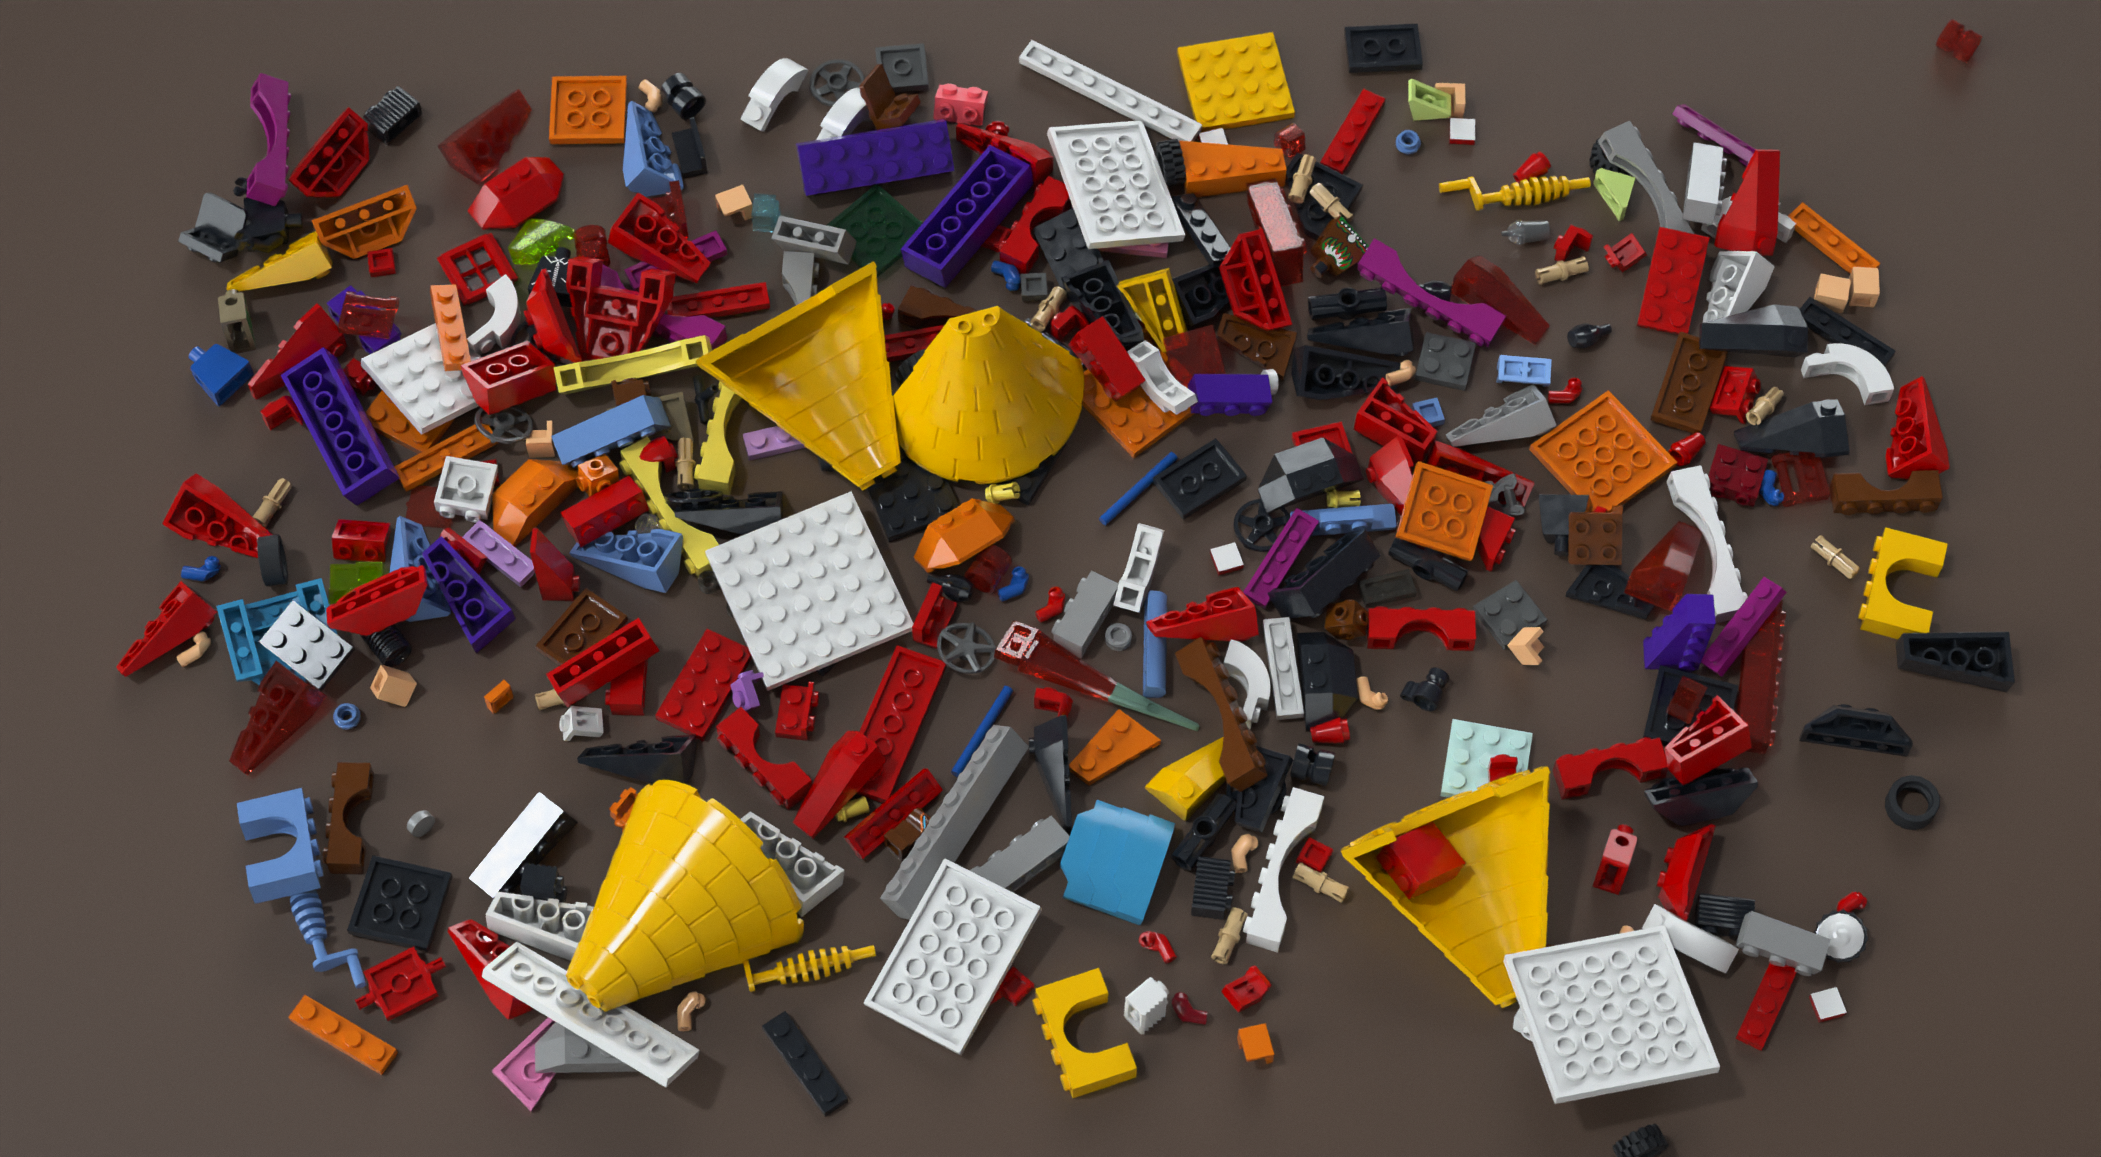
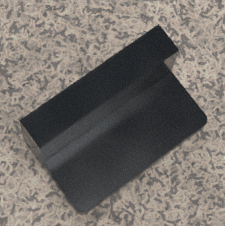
M694 117L689 118L690 129L672 132V139L683 179L708 173L706 158Z

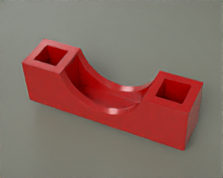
M1048 176L1043 184L1040 183L1037 186L1032 202L1026 203L1022 211L1023 216L1019 221L1016 220L1013 223L1010 236L1007 240H1002L999 245L1000 262L1016 266L1020 274H1028L1038 259V244L1031 235L1033 228L1068 211L1072 206L1065 183Z
M1384 606L1368 609L1367 649H1394L1397 641L1403 635L1412 631H1426L1437 636L1444 644L1446 650H1474L1476 642L1475 611H1469L1465 608L1441 610L1436 607L1428 608L1427 610L1414 609L1412 607L1388 609Z
M739 707L716 726L718 743L723 749H730L735 754L736 762L743 769L747 767L753 773L754 781L760 787L765 786L770 791L769 795L777 805L783 804L787 810H790L807 795L812 785V779L794 761L786 764H773L765 761L757 754L755 746L760 737L759 724L742 707Z
M1645 737L1632 744L1617 743L1604 750L1594 748L1587 750L1584 754L1575 756L1573 754H1566L1559 757L1555 761L1552 771L1561 799L1588 794L1592 778L1597 773L1606 769L1624 770L1634 776L1639 783L1665 778L1668 766L1660 738L1651 739L1650 737Z

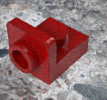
M355 358L343 369L353 390L362 396L377 384L361 366V362Z
M1506 754L1490 758L1488 765L1489 782L1517 773L1518 758L1510 757Z

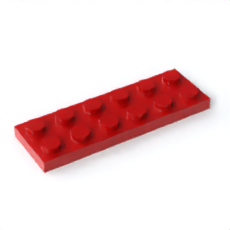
M898 645L896 646L859 731L879 746L886 762L856 794L884 803L892 796L947 668V664L944 661Z

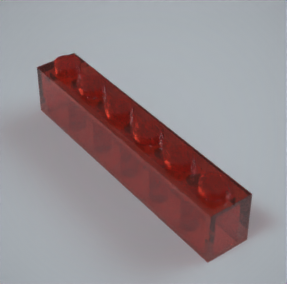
M1783 600L1778 603L1742 650L1736 714L1749 725L1752 748L1746 752L1765 754L1768 746H1773L1775 740V730L1771 729L1772 721L1776 720L1778 706L1773 705L1774 697H1778L1780 682L1776 681V673H1780L1782 658L1778 657V649L1782 650L1784 643V634L1780 633V626H1784L1786 620V610H1782Z

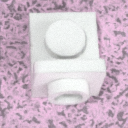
M571 706L560 718L559 726L560 730L563 731V740L570 741L574 735L601 737L603 734L602 709Z

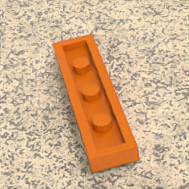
M1803 202L1788 215L1796 223L1794 230L1849 274H1851L1853 267L1879 268L1880 262Z
M456 284L431 285L430 296L444 370L458 371L461 370V365L471 362L457 286Z
M474 424L394 467L400 477V483L407 492L441 474L446 456L468 460L498 444V442L492 443L489 438L480 433ZM481 424L485 430L491 434L493 433L489 425Z
M306 995L303 996L289 1016L290 1021L380 1075H383L398 1054L396 1048Z

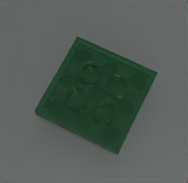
M875 184L826 226L845 229L857 241L851 259L861 268L874 261L877 266L878 278L903 257L901 248L923 223L883 188Z

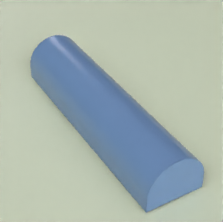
M1152 590L1148 592L1144 602L1143 696L1145 698H1160L1166 694L1167 637H1155L1148 629L1146 622L1167 613V595L1163 592Z

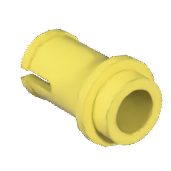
M1017 482L1003 485L991 484L985 490V497L988 502L995 504L1003 500L1018 499L1020 493L1014 492H1020V487Z
M1334 489L1332 492H1327V506L1332 508L1360 506L1361 500L1350 499L1361 498L1360 491H1337Z
M865 796L848 801L835 815L837 821L843 820L845 823L849 818L869 813L870 810Z

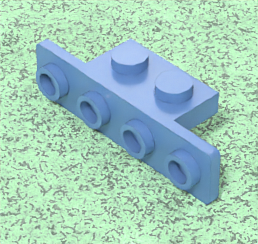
M1393 504L1302 510L1319 520V524L1311 536L1334 535L1359 530H1366L1367 532L1394 530L1397 527Z

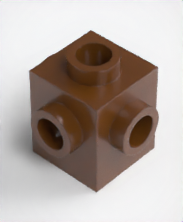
M1344 600L1341 603L1327 605L1325 629L1337 640H1352L1355 637L1365 636L1366 625L1369 622L1368 611L1357 601Z

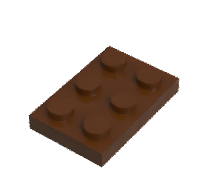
M585 588L536 644V650L560 666L621 629L628 621V617Z

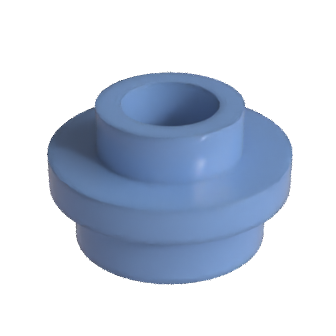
M1405 130L1396 138V147L1404 154H1413L1420 148V138L1412 130Z
M344 703L336 708L333 719L339 728L348 730L358 725L361 714L355 705ZM352 715V718L349 720H343L344 716Z

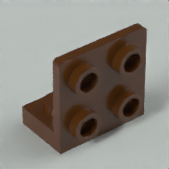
M877 64L859 85L860 95L867 105L869 117L874 122L876 130L903 126L921 103L918 94L907 95L905 93L895 96L882 64Z
M1612 506V512L1569 513V564L1622 565L1623 506Z

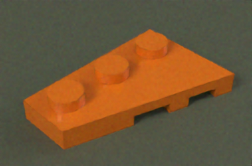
M1118 709L1069 764V771L1090 786L1114 772L1117 767L1125 762L1133 761L1144 751L1157 747L1161 744V739Z

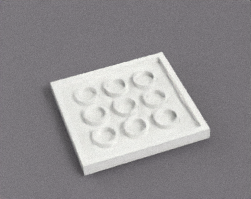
M436 323L361 359V366L421 435L479 406L473 398L462 371L444 370ZM469 348L471 361L481 358L477 352L475 353Z

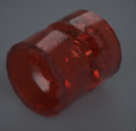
M1951 19L1941 32L1935 46L1947 53L1953 51L1955 58L1967 63L1978 48L1983 36L1971 29L1965 31L1963 24Z
M587 225L578 228L573 234L577 250L576 255L603 260V265L608 267L611 261L609 250L606 248L608 243L605 229L598 225Z
M993 544L976 555L977 561L971 563L964 576L974 583V588L989 594L995 591L1001 581L1000 576H1004L1012 565L1011 557L1004 550Z

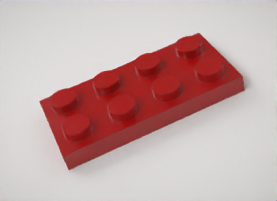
M1659 227L1637 326L1679 335L1680 331L1688 334L1710 237Z
M706 629L655 714L656 720L688 735H696L697 739L704 741L732 693L730 684L739 679L738 675L746 670L752 659L748 647Z

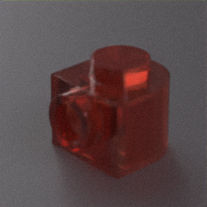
M1291 123L1274 134L1275 139L1273 142L1275 147L1282 149L1289 159L1294 157L1297 152L1301 154L1302 151L1306 150L1305 133L1296 124Z

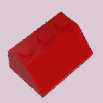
M529 341L461 365V371L476 404L489 415L499 413L501 410L520 405L525 401L556 390L555 364Z

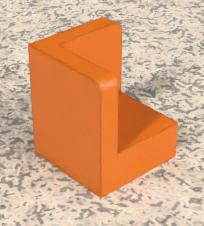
M1266 1023L1238 1029L1237 1040L1239 1048H1243L1246 1061L1250 1062L1265 1058L1267 1064L1273 1063L1274 1051Z

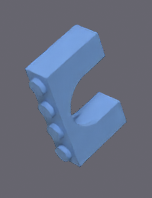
M302 788L237 803L239 823L245 840L276 833L290 834L297 838L295 845L285 855L273 860L246 866L248 886L254 903L257 904L321 888L319 877L324 876L321 861H316V856L320 855V849L317 839H313L312 836L317 834L314 819L309 817V814L314 813L310 797L305 798Z

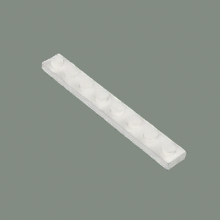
M1033 40L1030 41L1019 57L1020 64L1135 121H1143L1145 126L1171 139L1194 142L1201 132L1202 124Z

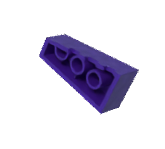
M1686 594L1673 608V614L1664 617L1663 625L1661 627L1656 626L1652 630V637H1646L1643 640L1645 669L1659 670L1660 665L1685 672L1699 669L1716 624L1714 594Z

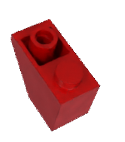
M1488 506L1476 547L1486 570L1491 572L1495 563L1501 564L1506 553L1503 547L1506 542L1509 544L1512 542L1516 529L1513 528L1514 517Z

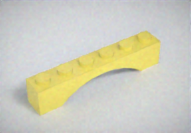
M703 335L634 353L554 367L558 391L565 395L611 385V381L614 380L617 383H621V381L628 378L640 379L696 367L698 365L695 360L711 352L712 348L710 338Z
M719 381L720 396L714 399L713 412L715 414L713 420L709 419L707 435L709 436L707 442L702 443L700 456L703 458L701 465H696L694 479L698 480L699 489L717 490L725 495H730L736 472L734 460L728 451L725 437L731 414L742 398Z
M645 437L620 451L622 461L619 462L620 467L626 476L631 475L634 482L642 490L647 500L650 514H656L659 518L658 524L660 529L682 533L681 553L686 559L684 564L691 575L695 573L699 581L714 574L705 551L719 544L712 534L700 531L688 525L682 519L676 518L673 510L666 504L660 484L662 473L661 461L648 462L641 460L639 457L643 448L650 442L649 438Z

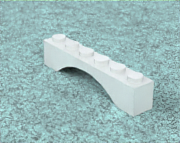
M1701 465L1671 471L1667 485L1673 504L1697 525L1704 535L1710 550L1712 578L1707 594H1714L1715 621L1719 623L1731 620L1748 596L1746 592H1742L1740 586L1741 575L1738 568H1734L1732 562L1733 550L1731 545L1726 543L1724 537L1726 534L1723 521H1719L1717 516L1718 505L1715 497H1711L1709 491V477L1703 473Z
M1294 787L1290 796L1285 795L1281 811L1285 812L1283 820H1277L1273 835L1278 837L1275 844L1270 843L1266 859L1270 860L1268 869L1262 868L1258 881L1259 884L1263 885L1260 893L1255 892L1252 899L1251 908L1255 909L1253 917L1247 916L1243 932L1247 933V944L1278 952L1287 921L1278 892L1279 872L1291 850L1303 838L1316 830L1323 807L1324 796Z

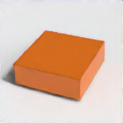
M503 680L485 695L484 699L487 708L494 714L513 699L514 696L511 686Z

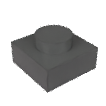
M1046 273L1021 274L1022 301L1047 299Z

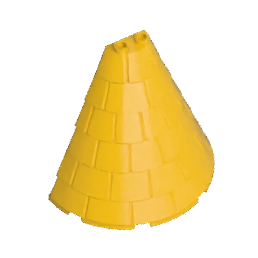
M874 261L746 334L739 335L695 360L698 367L721 381L725 387L746 400L750 406L803 443L804 447L832 465L833 469L857 487H860L862 491L875 484V477L882 475L885 478L896 472L895 466L901 463L894 397L891 390L890 367L886 356L881 295L878 294L877 266Z
M999 306L950 318L924 351L923 356L915 364L913 372L893 395L898 442L903 450L906 451L905 453L908 458L930 473L948 480L958 482L961 479L975 481L976 484H990L1023 476L1038 468L1039 463L1051 454L1054 456L1072 434L1082 410L1085 388L1084 372L1081 358L1078 359L1070 355L1068 350L1044 338L1042 333L1031 328L1027 323L1012 316Z
M1548 766L1535 768L1532 773L1529 770L1518 772L1483 784L1476 791H1464L1403 816L1402 821L1398 823L1395 821L1381 826L1350 843L1351 847L1348 845L1341 849L1343 857L1366 877V880L1416 925L1418 930L1437 946L1446 958L1467 975L1470 981L1495 1005L1500 1004L1501 1007H1506L1516 1002V995L1504 964V956L1546 947L1550 803H1548L1550 780ZM1433 821L1466 864L1454 879L1408 900L1376 857L1384 845L1397 841V837Z
M657 780L652 786L647 784L637 794L630 817L625 824L620 842L611 860L606 878L601 884L594 908L588 917L581 941L576 947L566 972L567 981L573 988L580 989L585 993L590 1003L596 1008H601L605 1012L638 999L672 989L673 986L705 977L706 973L770 953L772 949L797 943L801 940L804 931V921L800 918L798 919L796 914L801 908L800 902L779 862L776 859H767L760 848L763 842L735 814L713 798L707 802L702 800L696 788L677 781Z

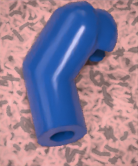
M994 260L991 272L1003 275L1007 282L1006 288L1010 291H1017L1019 283H1021V276L1017 267Z
M1766 470L1759 493L1767 504L1777 506L1783 502L1784 494L1783 492L1779 493L1780 490L1773 487L1777 473L1772 470Z
M209 556L205 560V564L200 568L184 565L181 577L205 582L219 573L221 568L219 559L215 556Z
M1024 567L1014 568L1010 585L997 590L1001 602L1024 593L1029 580Z

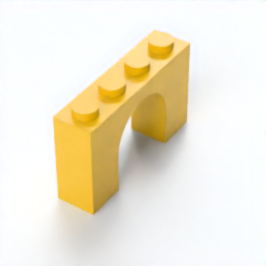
M1885 527L1882 536L1876 537L1873 551H1876L1877 555L1876 559H1871L1868 573L1872 574L1871 581L1866 582L1863 596L1867 597L1866 604H1861L1858 619L1862 620L1860 630L1894 639H1899L1903 633H1929L1933 611L1910 606L1896 600L1888 591L1885 578L1899 570L1913 571L1937 578L1944 564L1948 543Z
M1099 968L1036 988V998L1032 999L1037 1016L1042 1014L1045 1024L1041 1025L1046 1040L1051 1039L1054 1047V1049H1051L1053 1061L1056 1066H1061L1063 1074L1060 1075L1063 1088L1065 1091L1070 1090L1072 1098L1136 1078L1137 1067L1128 1043L1097 1053H1086L1074 1048L1065 1037L1064 1027L1074 1014L1108 1002V990Z

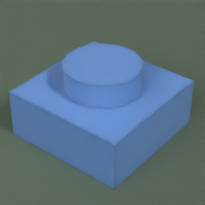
M1438 398L1412 404V410H1416L1432 427L1444 425L1445 418Z

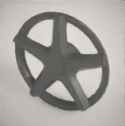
M830 60L822 63L813 71L810 78V90L812 96L819 102L833 107L836 103L835 101L826 100L820 95L833 91L838 101L844 95L845 89L859 88V85L865 78L862 71L855 64L846 60ZM835 63L844 64L840 72L830 73L823 68ZM851 67L859 74L860 83L847 80ZM819 73L827 81V84L815 90L814 79L816 74Z
M512 406L509 408L520 412L522 415L514 417L512 414L501 410L499 413H495L494 419L480 417V414L484 411L480 408L476 412L474 422L480 433L489 438L492 443L512 444L521 441L525 442L531 435L533 423L530 416L523 409ZM527 420L528 429L525 433H522L514 426ZM481 424L494 426L493 433H489ZM504 432H509L516 437L502 438L501 435Z
M973 622L970 624L955 623L942 629L937 640V650L941 659L950 668L958 672L967 674L979 673L986 670L994 661L996 646L992 638ZM955 629H967L962 639L949 632ZM975 632L979 633L987 641L988 645L976 644L974 642ZM943 638L955 645V649L946 656H944L941 647ZM990 652L988 662L980 667L976 653ZM957 658L968 660L972 670L959 668L951 662Z

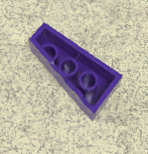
M442 536L421 553L475 653H478L516 619L512 609Z

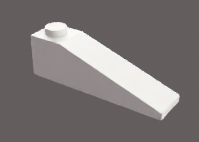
M1719 251L1710 272L1709 280L1712 282L1711 292L1707 293L1706 300L1709 302L1708 311L1703 316V322L1748 311L1765 290L1775 266L1758 252Z

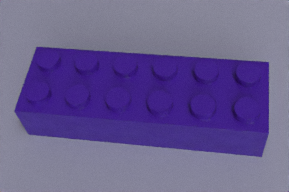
M944 119L796 144L806 196L954 171L947 121Z
M989 145L901 248L905 267L946 288L1034 184L1031 166Z
M323 347L281 374L345 498L358 506L400 478L338 359Z

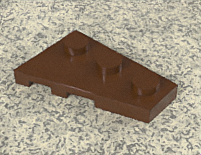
M1223 313L1216 340L1264 370L1274 369L1278 378L1282 381L1284 380L1297 338V332L1282 328L1266 331L1241 318Z

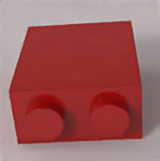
M1433 821L1397 837V841L1384 845L1376 857L1408 900L1454 879L1466 864Z

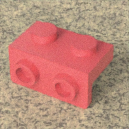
M954 84L939 85L935 96L934 119L981 126L983 124L984 109L988 100V91L978 87L961 88Z

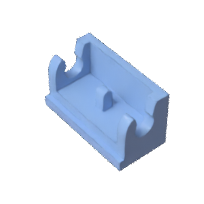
M1500 355L1497 363L1498 376L1496 383L1504 381L1542 384L1543 387H1548L1550 385L1552 359Z

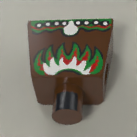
M1340 215L1327 224L1311 248L1310 252L1317 261L1310 267V270L1319 278L1327 271L1332 276H1337L1361 260L1369 245Z

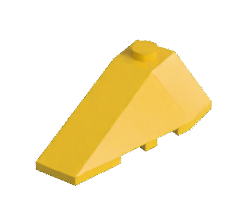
M316 231L290 244V248L285 254L275 253L263 263L264 267L254 266L227 283L226 289L227 291L231 289L245 291L310 280L313 277L320 279L330 273L329 269L332 268V259L326 246L321 244Z
M1223 737L1162 768L1145 786V789L1186 822L1226 781L1219 763L1223 748Z

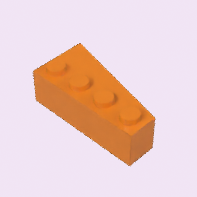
M1179 141L1186 173V181L1183 183L1185 194L1194 193L1196 197L1285 186L1287 169L1282 149Z

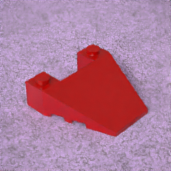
M583 256L570 258L568 260L566 288L567 293H570L572 317L575 318L577 328L575 333L582 361L643 351L673 298L676 272L653 268L642 271L639 292L601 285L603 260Z

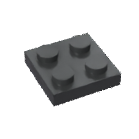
M924 44L875 47L876 63L883 65L894 93L929 90Z
M1426 332L1415 380L1465 391L1476 343Z
M1517 580L1473 606V611H1475L1477 617L1503 650L1508 648L1507 645L1524 627L1541 628L1548 621Z

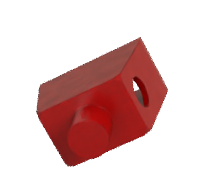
M1619 825L1617 830L1611 829L1592 887L1619 895L1638 839L1633 835V829L1630 826ZM1609 864H1610V865H1613V866H1616V867H1618V868H1616V869L1611 868V867L1609 866Z

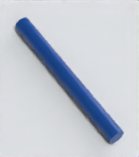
M1170 452L1100 516L1099 521L1106 526L1153 483L1154 476L1169 468L1178 460L1176 454Z
M1009 686L1003 687L951 770L954 776L958 777L971 760L972 754L978 749L986 733L992 727L1012 695L1013 689Z

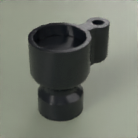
M1432 667L1426 676L1427 681H1422L1421 683L1408 681L1400 697L1405 701H1413L1416 706L1425 711H1434L1443 697L1441 688H1444L1449 680V675L1444 670Z

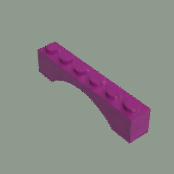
M260 73L251 87L250 107L256 113L264 128L268 149L266 157L255 165L247 178L246 197L276 206L279 199L284 198L288 190L285 178L289 166L286 165L289 147L286 146L290 134L287 123L290 118L288 104L291 99V93H288L287 81Z
M1375 238L1358 263L1357 270L1360 271V275L1368 281L1375 280L1381 283V287L1388 293L1395 294L1396 292L1404 297L1403 300L1410 306L1417 307L1418 305L1426 310L1425 313L1432 319L1439 320L1440 318L1448 323L1447 326L1456 333L1463 332L1470 336L1469 340L1478 346L1485 345L1489 347L1504 323L1506 316L1485 303L1456 304L1429 294L1419 287L1407 274L1397 252Z
M603 265L601 285L626 289L621 283L617 271ZM664 314L653 333V336H660L670 343L706 335L710 338L712 350L720 347L727 340L726 327L704 315L678 317Z

